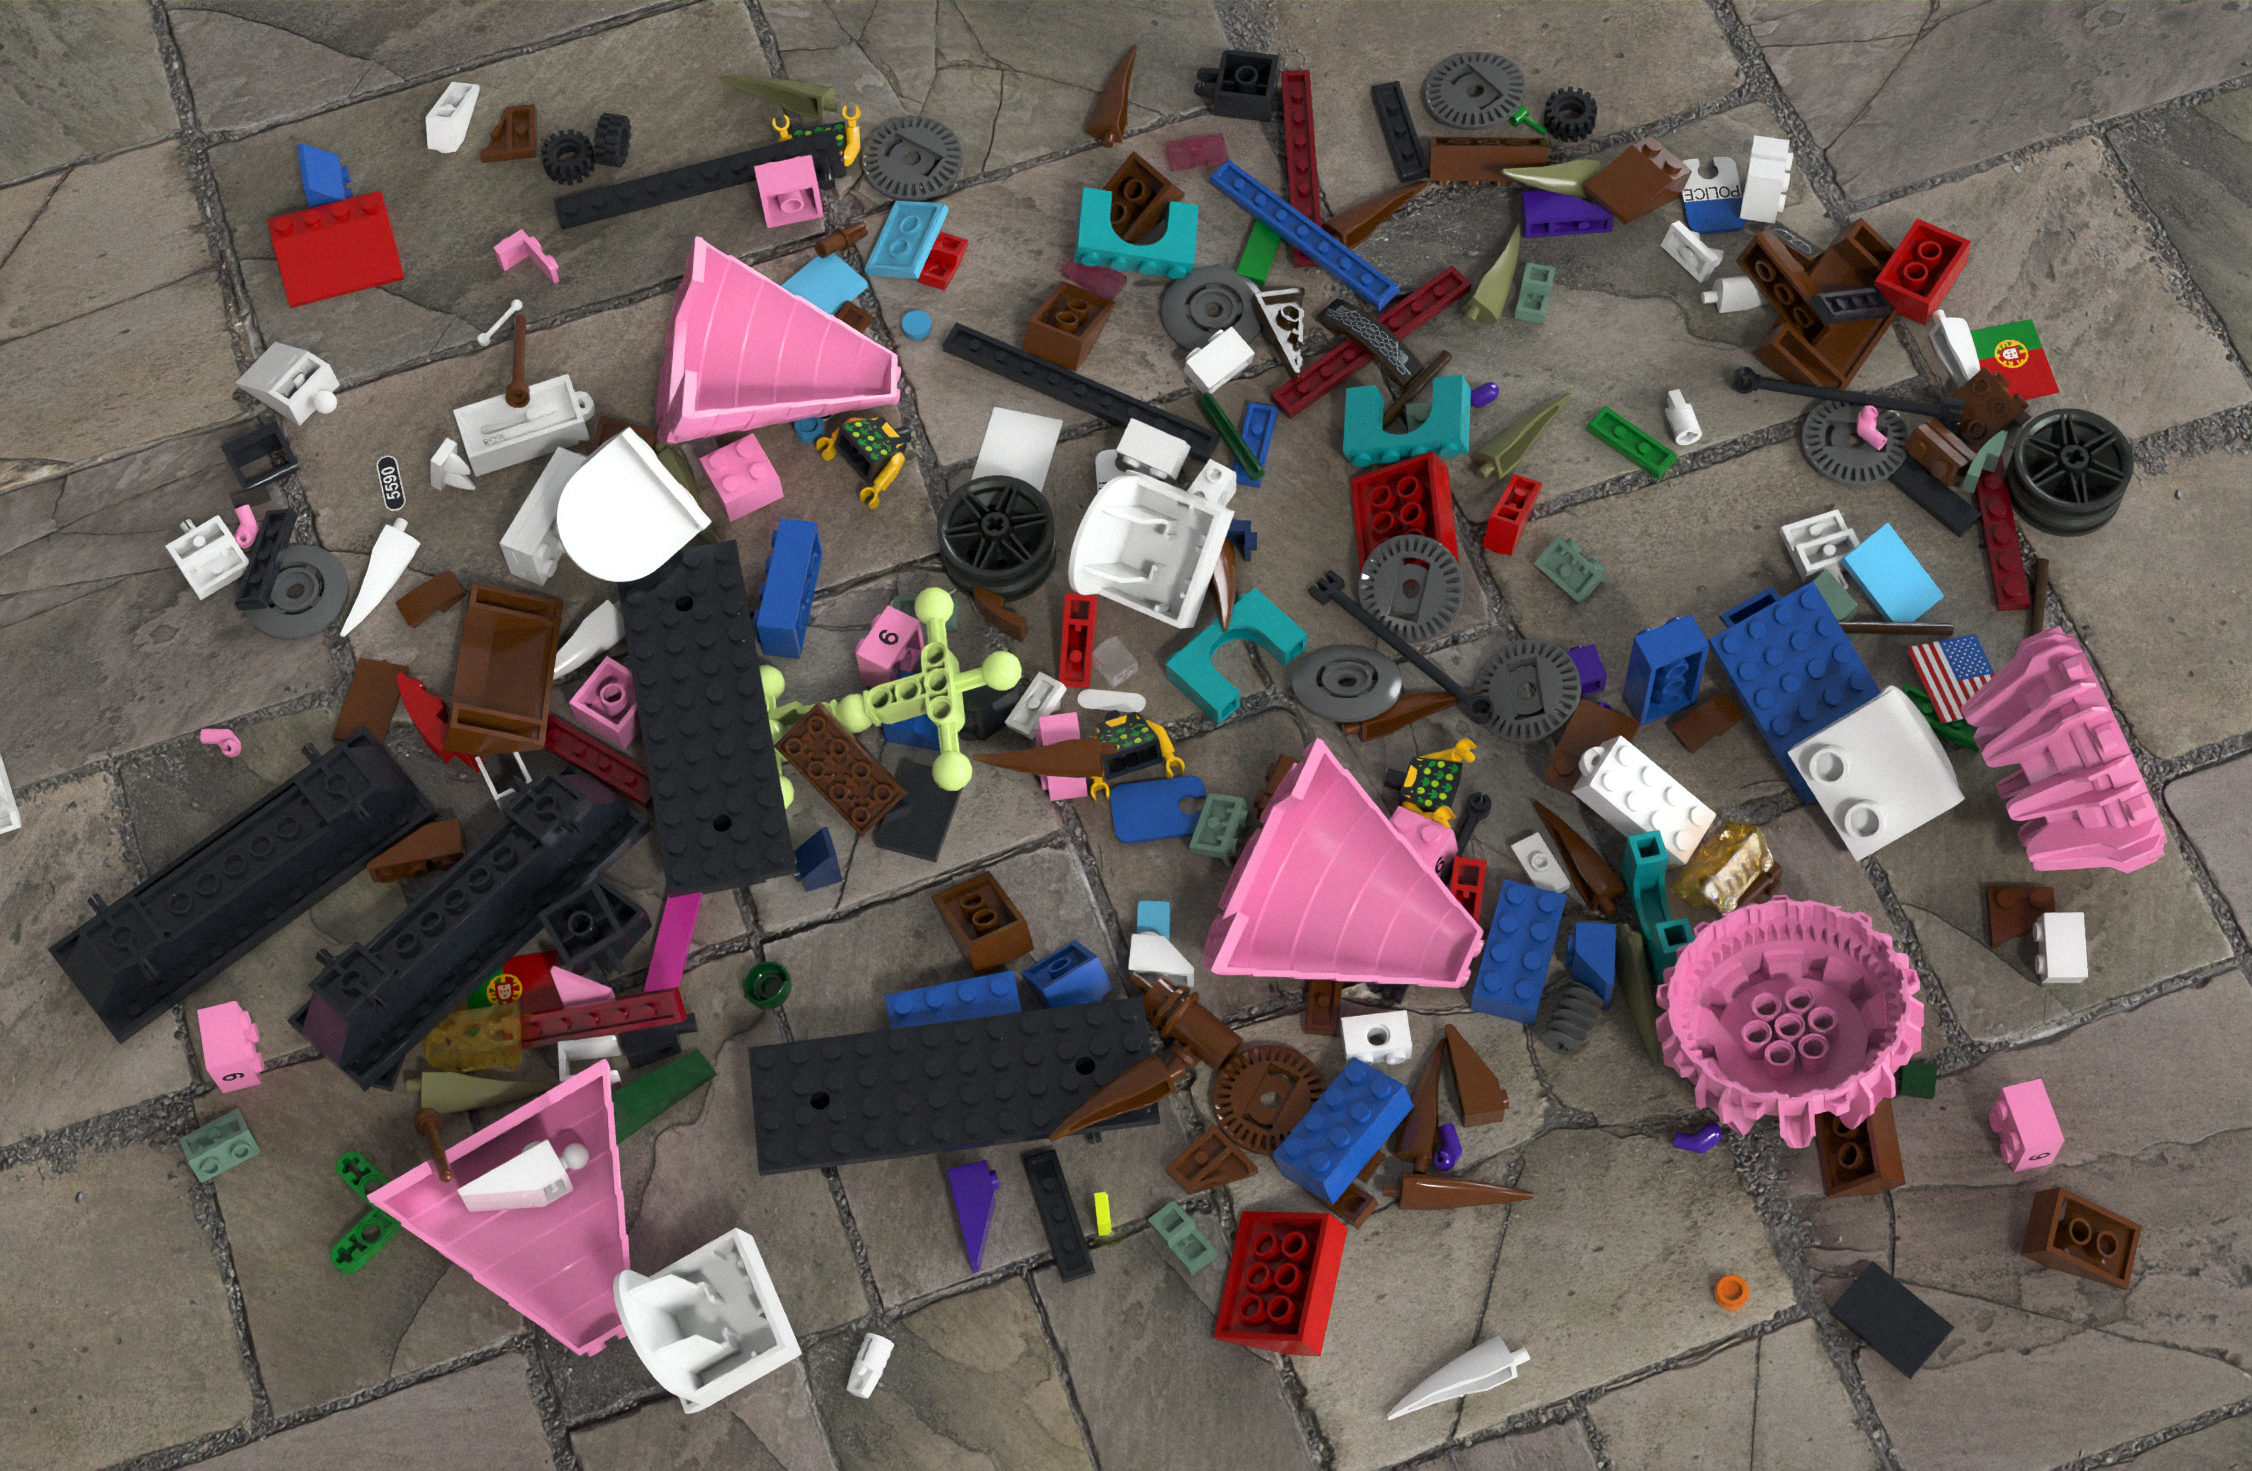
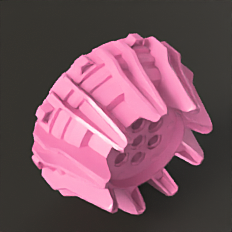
M2060 625L2022 640L2015 657L1961 707V710L1968 724L1979 727L1973 737L1978 748L1982 750L1981 754L1987 766L2000 767L2020 763L2021 769L1998 781L1995 786L2002 799L2013 797L2006 803V809L2011 820H2029L2020 828L2018 837L2022 846L2027 847L2026 853L2030 862H2032L2034 871L2112 867L2122 872L2130 873L2158 861V858L2165 856L2163 846L2165 843H2168L2163 825L2120 726L2072 632L2068 634L2063 633Z
M1787 894L1773 895L1767 903L1759 905L1749 903L1747 906L1728 914L1722 913L1721 919L1718 921L1715 920L1712 923L1702 921L1693 928L1695 940L1688 945L1678 947L1676 950V965L1665 968L1663 971L1664 984L1658 986L1656 1000L1657 1005L1667 1011L1657 1018L1655 1022L1657 1038L1662 1043L1664 1064L1674 1068L1681 1078L1687 1077L1696 1086L1694 1090L1696 1106L1698 1108L1709 1107L1719 1117L1720 1122L1743 1136L1751 1130L1754 1121L1764 1114L1779 1117L1781 1138L1785 1140L1790 1148H1805L1810 1145L1813 1136H1816L1815 1114L1830 1111L1834 1115L1839 1116L1847 1128L1853 1130L1874 1113V1108L1883 1097L1893 1098L1896 1095L1895 1077L1893 1074L1900 1065H1907L1913 1054L1921 1051V1027L1924 1026V1004L1911 997V995L1920 990L1917 971L1909 969V957L1907 954L1896 953L1892 948V937L1890 934L1875 932L1872 929V917L1861 911L1855 914L1845 913L1842 911V906L1836 905L1834 907L1814 902L1811 899L1804 902L1793 901L1789 899ZM1760 1040L1762 1042L1754 1043L1753 1041ZM1811 1054H1818V1056H1814V1057H1813V1056H1809V1055H1811ZM1777 1061H1785V1063H1776V1062H1777Z

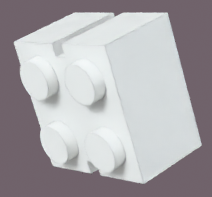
M1754 135L1740 218L1775 224L1777 212L1783 213L1786 195L1781 194V192L1788 190L1790 173H1785V170H1791L1793 153H1788L1790 140Z

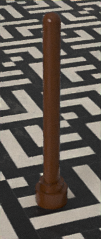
M518 314L514 318L512 383L506 388V402L514 408L525 407L530 401V388L524 383L526 318L522 314Z
M422 1108L414 1116L415 1129L421 1136L426 1137L439 1179L443 1183H448L452 1180L453 1174L438 1133L442 1126L439 1113L432 1108Z

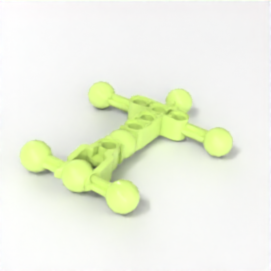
M929 587L920 592L914 604L917 618L927 625L928 644L921 652L922 673L875 686L870 691H863V695L859 693L849 694L842 698L839 703L835 699L831 700L830 703H821L851 733H861L867 730L872 723L878 727L881 726V723L893 724L927 714L938 727L941 753L932 766L934 781L942 789L958 791L968 784L973 770L969 759L959 751L957 732L965 724L962 692L988 685L998 691L1008 690L1014 687L1021 678L1022 668L1014 654L1007 651H996L988 655L982 663V667L960 673L958 659L948 649L945 622L953 614V601L950 594L938 587ZM760 665L769 722L775 745L788 732L786 726L796 724L816 704L803 706L800 702L794 701L777 708L776 700L784 692V678L777 668L770 665ZM774 747L785 809H787L793 801L795 791L791 781L782 775L781 759L784 761L788 760Z

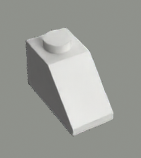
M1148 931L1132 934L1128 968L1129 975L1132 972H1136L1151 984H1155L1161 977L1166 976L1175 984H1185L1194 987V968L1165 936H1159L1154 932Z

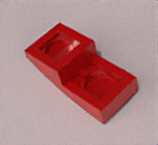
M941 232L933 244L930 258L920 273L918 283L945 291L963 259L969 240Z

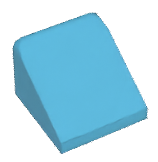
M1138 901L1137 934L1146 931L1154 932L1159 936H1165L1169 940L1170 902Z

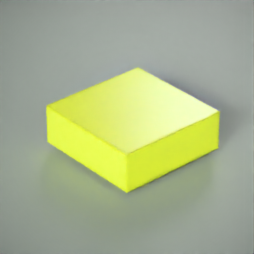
M1106 1192L1094 1193L1099 1236L1110 1235L1112 1229L1108 1194Z

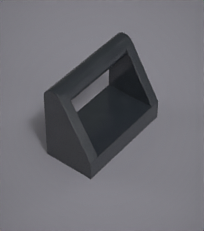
M276 421L221 446L245 495L300 470ZM283 448L290 462L247 482L245 481L239 470L240 467Z

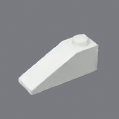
M451 82L426 116L428 149L438 150L441 153L456 152L465 139L479 94V85Z

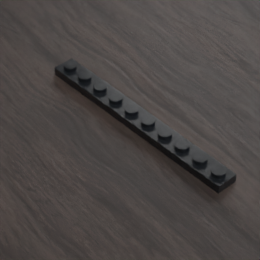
M830 129L557 199L555 203L559 225L562 230L756 181L754 166L763 165L768 162H779L797 156L803 157L808 155L812 156L814 166L841 159L835 130Z
M956 322L942 344L944 352L1124 429L1127 428L1131 418L1177 437L1191 447L1187 456L1203 463H1208L1220 442V434L960 323Z

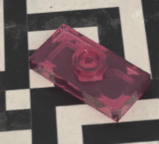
M1223 133L1166 143L1172 172L1225 163L1228 160Z
M1074 256L1062 270L1063 277L1096 295L1112 301L1127 283L1126 275L1108 267L1086 266L1082 263L1074 262Z

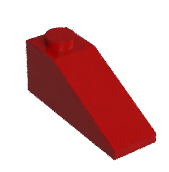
M1517 474L1512 476L1490 515L1482 547L1491 549L1497 554L1512 556L1542 488V482Z
M1065 593L1059 682L1063 683L1065 687L1090 688L1098 622V595Z
M1455 855L1450 892L1479 925L1487 859Z

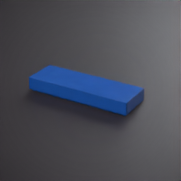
M1249 402L1241 437L1264 470L1278 416V407ZM1235 458L1232 471L1236 472V484L1260 488L1262 478H1259L1257 481L1250 480Z

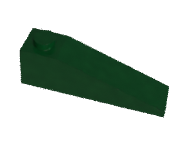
M698 1049L611 1093L612 1102L614 1103L616 1145L717 1075Z

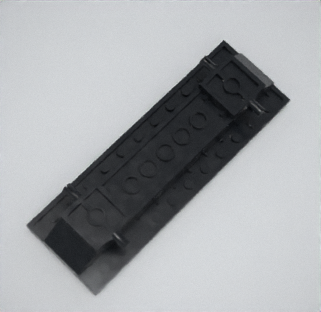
M736 539L678 550L663 565L649 575L633 581L617 582L669 898L702 892V895L765 883L766 879L797 874Z
M365 726L323 755L319 753L312 743L307 744L309 750L304 746L302 753L309 759L310 765L113 904L107 906L99 894H94L93 897L99 905L91 897L87 903L93 908L96 915L48 949L119 1044L125 1042L367 868V863L438 817L434 808L419 792L415 784Z
M573 764L560 775L549 768L540 777L529 783H525L520 777L514 776V781L510 779L508 785L517 792V795L502 810L506 819L370 942L362 946L356 941L345 952L336 957L332 956L326 949L320 950L323 956L317 952L316 960L325 967L308 984V987L313 992L312 998L293 1014L287 1022L365 1092L544 928L538 913L590 883L597 876L600 877L652 829L649 821L629 807L626 801L590 774H585Z
M1143 996L749 1047L758 1171L760 1176L824 1168V1176L831 1178V1167L834 1178L839 1175L837 1166L1049 1139L1048 1136L1086 1099L1135 1064L1151 1056ZM1158 1102L1145 1108L1097 1122L1066 1136L1087 1134L1088 1143L1094 1144L1093 1133H1095L1096 1143L1102 1141L1100 1133L1102 1131L1160 1124Z

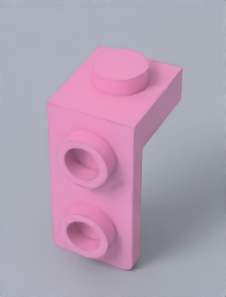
M522 229L510 237L502 239L498 245L493 247L497 262L504 271L529 256L554 285L559 282L556 272L559 267L551 255L545 256L537 239L534 236L529 238Z

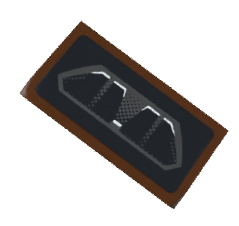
M1775 221V224L1772 223L1761 231H1772L1777 238L1781 239L1787 251L1795 261H1798L1803 266L1804 271L1807 273L1825 252L1778 221Z

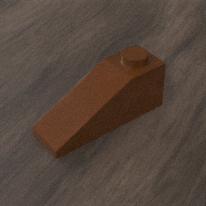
M1446 1024L1444 1031L1445 1045L1464 1128L1502 1122L1505 1109H1509L1506 1089L1500 1090L1498 1078L1453 1024Z

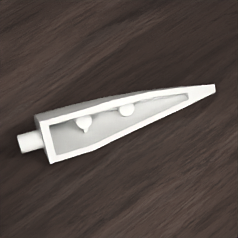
M1747 275L1718 278L1713 285L1712 291L1701 293L1702 303L1716 302L1719 313L1748 310L1769 303Z
M1937 310L1932 313L1936 325L1929 333V337L1938 359L1959 389L1980 371L1976 349L1967 322L1962 318H1946L1943 310Z
M397 518L393 527L386 524L373 547L361 590L344 624L340 637H345L380 603L397 582L419 548L420 542L404 533L408 525L406 520Z
M607 599L584 619L573 636L558 651L553 680L593 660L626 636L620 599L615 604H612Z
M1498 1335L1471 1349L1428 1377L1407 1394L1386 1416L1388 1420L1434 1403L1492 1389L1518 1377L1516 1366L1530 1360L1529 1354L1525 1347L1510 1353Z

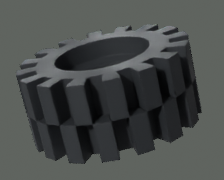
M1568 87L1567 92L1564 91V88L1558 89V94L1555 91L1551 94L1550 98L1546 101L1544 112V126L1547 127L1549 135L1554 132L1555 139L1558 140L1562 136L1563 142L1568 143V138H1572L1574 143L1578 142V136L1584 140L1587 138V133L1590 135L1593 132L1596 123L1597 106L1595 99H1590L1591 94L1589 92L1583 95V89L1578 88L1577 92H1574L1573 87ZM1565 110H1574L1580 113L1581 117L1566 119L1559 113Z
M603 113L600 119H598V128H595L596 137L593 140L595 142L593 147L595 162L599 165L623 167V164L626 162L625 157H628L629 154L627 150L631 144L629 143V139H631L630 119L628 116Z
M568 129V134H564V130L559 131L560 136L558 137L553 133L550 135L551 141L546 139L544 141L545 147H541V158L546 174L550 175L551 180L554 182L558 180V183L562 185L565 180H567L568 185H573V180L577 179L578 183L583 182L582 176L588 178L590 176L589 171L593 172L595 169L594 164H596L589 138L587 136L583 137V133L580 131L575 135L574 130ZM570 152L579 154L573 161H558L559 157L563 154Z

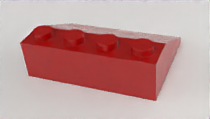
M382 191L267 219L290 308L405 279L389 210Z
M1433 451L1351 479L1360 574L1365 561L1380 544L1393 537L1409 534L1423 535L1440 542L1454 555L1459 563L1448 466ZM1416 558L1403 559L1405 564H1419L1427 569L1430 568V564ZM1409 579L1405 583H1414L1417 581L1414 579Z
M1242 1211L1213 1338L1219 1341L1288 1355L1321 1356L1348 1229L1330 1213Z

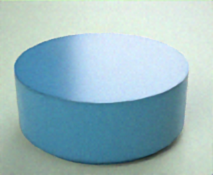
M920 310L907 313L902 319L904 335L914 341L927 338L932 331L930 316Z
M821 417L806 418L794 423L796 436L801 442L815 443L824 436L825 426Z

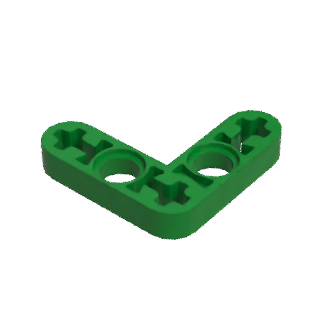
M357 1152L343 1154L336 1163V1172L342 1181L372 1209L331 1250L330 1259L338 1272L347 1275L358 1271L403 1228L400 1221L373 1203H370L366 1195L368 1185L372 1182H380L384 1186L390 1182ZM351 1163L357 1166L364 1175L361 1180L353 1172H348L346 1168L348 1164ZM372 1226L379 1227L381 1231L380 1236L375 1241L367 1242L363 1240V1234L367 1228ZM355 1240H358L365 1249L363 1252L353 1243ZM344 1252L351 1254L353 1260L350 1263L342 1260L341 1255Z

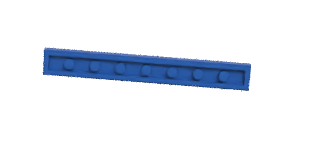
M1228 159L1209 177V183L1377 310L1380 311L1400 292L1399 286L1231 160Z

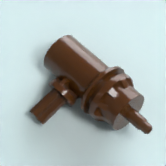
M1132 972L1129 975L1128 980L1145 995L1143 997L1145 1014L1149 1019L1151 1028L1155 1031L1162 1028L1160 1037L1168 1038L1172 1036L1175 1039V1042L1169 1047L1173 1054L1164 1064L1166 1069L1179 1062L1182 1063L1185 1069L1187 1066L1194 1069L1201 1060L1218 1073L1233 1058L1244 1039L1199 1004V994L1196 991L1189 995L1190 988L1187 985L1175 984L1166 976L1161 977L1152 985L1136 972Z

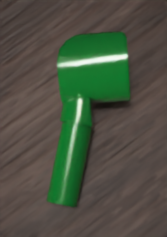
M1523 105L1508 119L1509 123L1514 127L1524 122L1543 136L1548 130L1529 117L1528 110Z

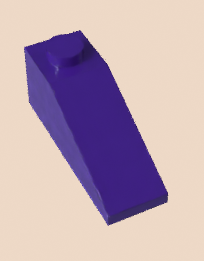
M1532 190L1530 192H1522L1521 216L1524 238L1612 232L1614 215L1605 207L1550 191Z
M986 1160L947 1170L973 1273L980 1271L996 1204L994 1190L1000 1189L995 1169L988 1170Z

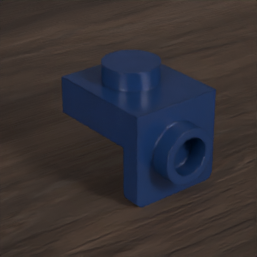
M1232 518L1226 537L1233 542V546H1244L1245 561H1251V551H1257V532H1251V520H1236Z

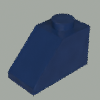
M828 827L821 828L794 851L797 863H795L797 874H794L797 883L803 881L806 892L843 881Z

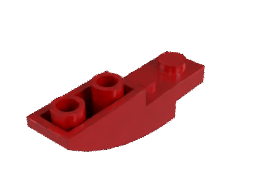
M400 672L396 676L399 692L417 732L426 745L445 764L456 756L478 773L480 769L475 757L479 756L485 766L482 755H470L443 749L448 722L447 704L438 695L430 696L425 692L426 688L417 678L412 677L409 679Z

